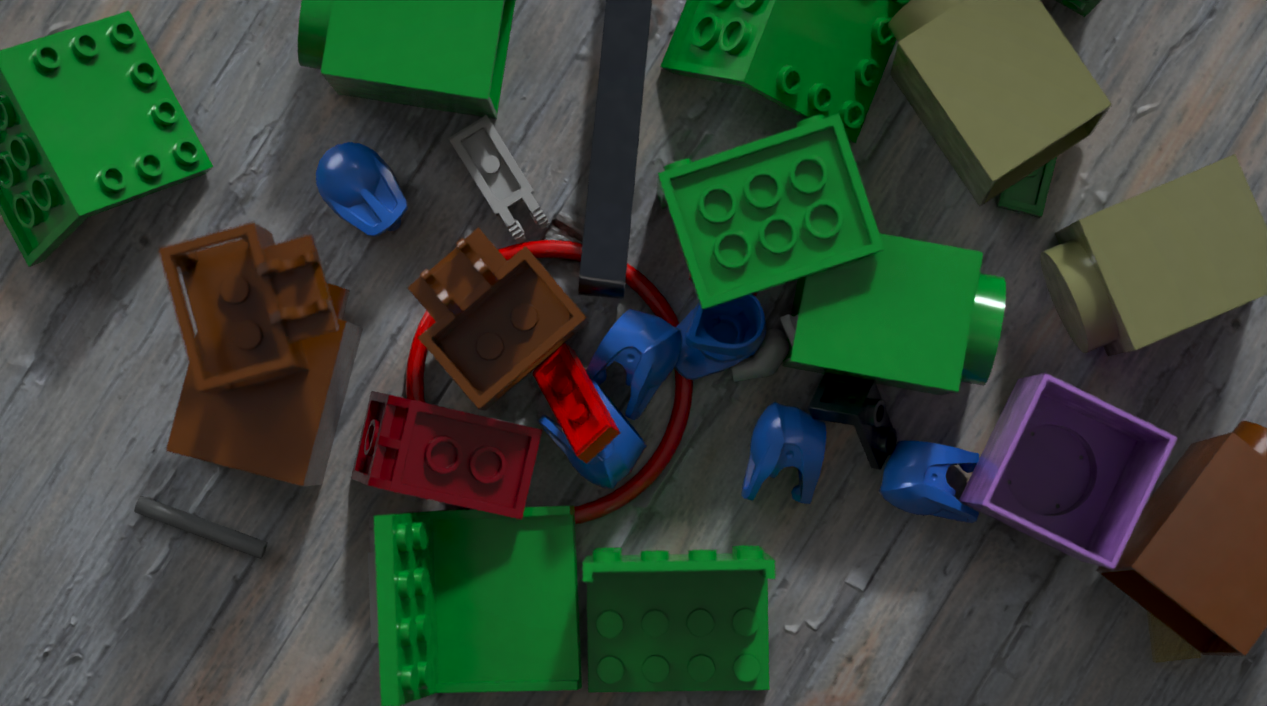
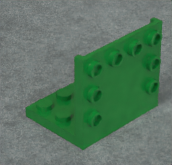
M687 0L660 67L677 75L744 86L803 119L817 115H823L824 118L839 114L848 142L856 143L896 42V38L888 28V23L911 0Z
M130 11L0 50V214L28 267L44 262L88 217L202 176L213 168L210 159Z
M839 114L824 118L823 115L810 117L798 122L797 128L693 162L690 161V158L673 162L664 166V171L659 172L657 175V195L662 209L667 207L669 209L702 310L884 250Z
M574 505L525 507L522 520L475 509L415 511L374 516L381 706H401L435 693L579 690L582 688Z
M757 545L732 546V553H717V550H688V554H669L668 550L640 551V555H622V548L620 547L595 548L593 555H587L583 561V582H587L588 693L770 690L768 579H776L775 559L769 554L764 553V549Z

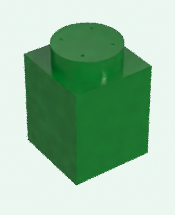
M302 0L297 40L298 61L302 67L321 69L322 76L338 95L479 117L487 115L488 118L497 119L516 0Z
M879 233L884 246L883 251L798 279L792 309V316L798 315L793 348L787 337L789 351L783 361V367L821 374L827 372L875 380L876 384L936 395L959 392L960 382L982 386L987 383L993 368L1001 335L1006 300V280L1004 277L980 273L983 252Z

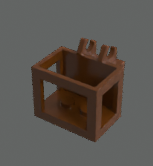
M255 222L158 248L197 392L220 395L309 370L302 340L339 330L314 236L311 234L275 244L271 232ZM179 274L182 275L208 371L204 369Z
M478 227L465 239L461 238L456 243L458 247L432 269L428 270L426 268L421 272L420 277L407 288L436 321L418 339L479 410L486 411L589 322L587 317L526 246L507 261Z

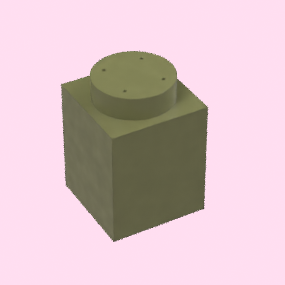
M911 0L888 23L889 30L898 41L890 75L979 206H982L1093 134L1112 106L1040 0Z
M1235 154L1068 225L1055 232L1059 245L1041 252L1040 255L1042 272L1053 304L1069 336L1083 353H1088L1102 346L1107 356L1135 351L1267 295V226Z

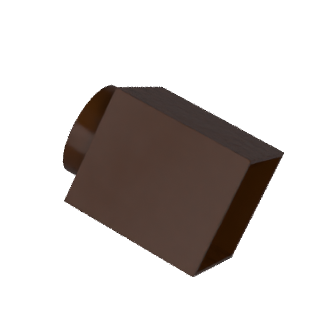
M327 283L339 330L302 340L309 370L224 394L214 395L197 392L190 364H188L166 451L300 486L322 485L363 328L343 320L350 290ZM197 331L196 339H197L198 347H199V350H200L201 358H202V361H203L204 369H205V371H208L207 364H206L205 357H204V353H203L202 346H201V342H200V339H199L198 331Z
M1249 421L1239 422L1233 432L1192 443L1144 506L1115 568L1099 566L1096 570L1202 655L1246 656L1267 627V428Z

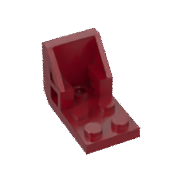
M371 391L351 479L368 486L522 520L542 430Z

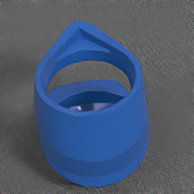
M347 142L335 145L327 150L319 160L316 170L318 191L325 203L342 220L371 237H377L387 230L395 231L400 227L401 217L408 209L407 200L393 171L376 151L360 143Z
M750 294L702 310L700 302H698L697 306L676 327L681 329L683 340L681 353L674 368L685 379L695 380L722 372L753 355L763 342L767 330L764 311L757 298Z
M631 308L615 322L603 338L586 372L591 381L595 380L597 384H602L607 377L606 368L614 361L622 364L626 370V385L631 387V396L625 416L632 420H637L643 414L661 383L667 379L678 361L683 340L681 329L672 326L661 317Z
M593 380L592 383L617 425L620 434L590 462L586 464L576 456L561 426L547 415H542L537 421L565 453L571 465L582 477L592 484L614 490L617 484L631 473L647 445L635 428L603 392L597 382Z
M773 402L767 406L760 415L753 430L750 456L742 484L741 496L744 499L753 501L767 477L775 479L784 467L793 466L798 468L799 484L791 491L792 499L800 503L810 504L824 459L826 446L825 422L813 419L810 414L798 407L782 405L778 402Z
M898 441L884 468L879 493L891 505L908 513L974 523L977 521L979 512L962 504L955 498L956 490L947 483L946 472L951 465H959L966 473L973 472L979 460V454L931 442Z

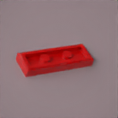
M564 343L533 371L532 374L573 451L579 459L587 464L620 434V431L576 352Z

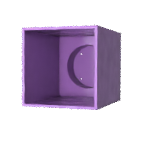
M1046 373L1020 378L1017 380L959 501L1081 562L1114 569L1177 437Z

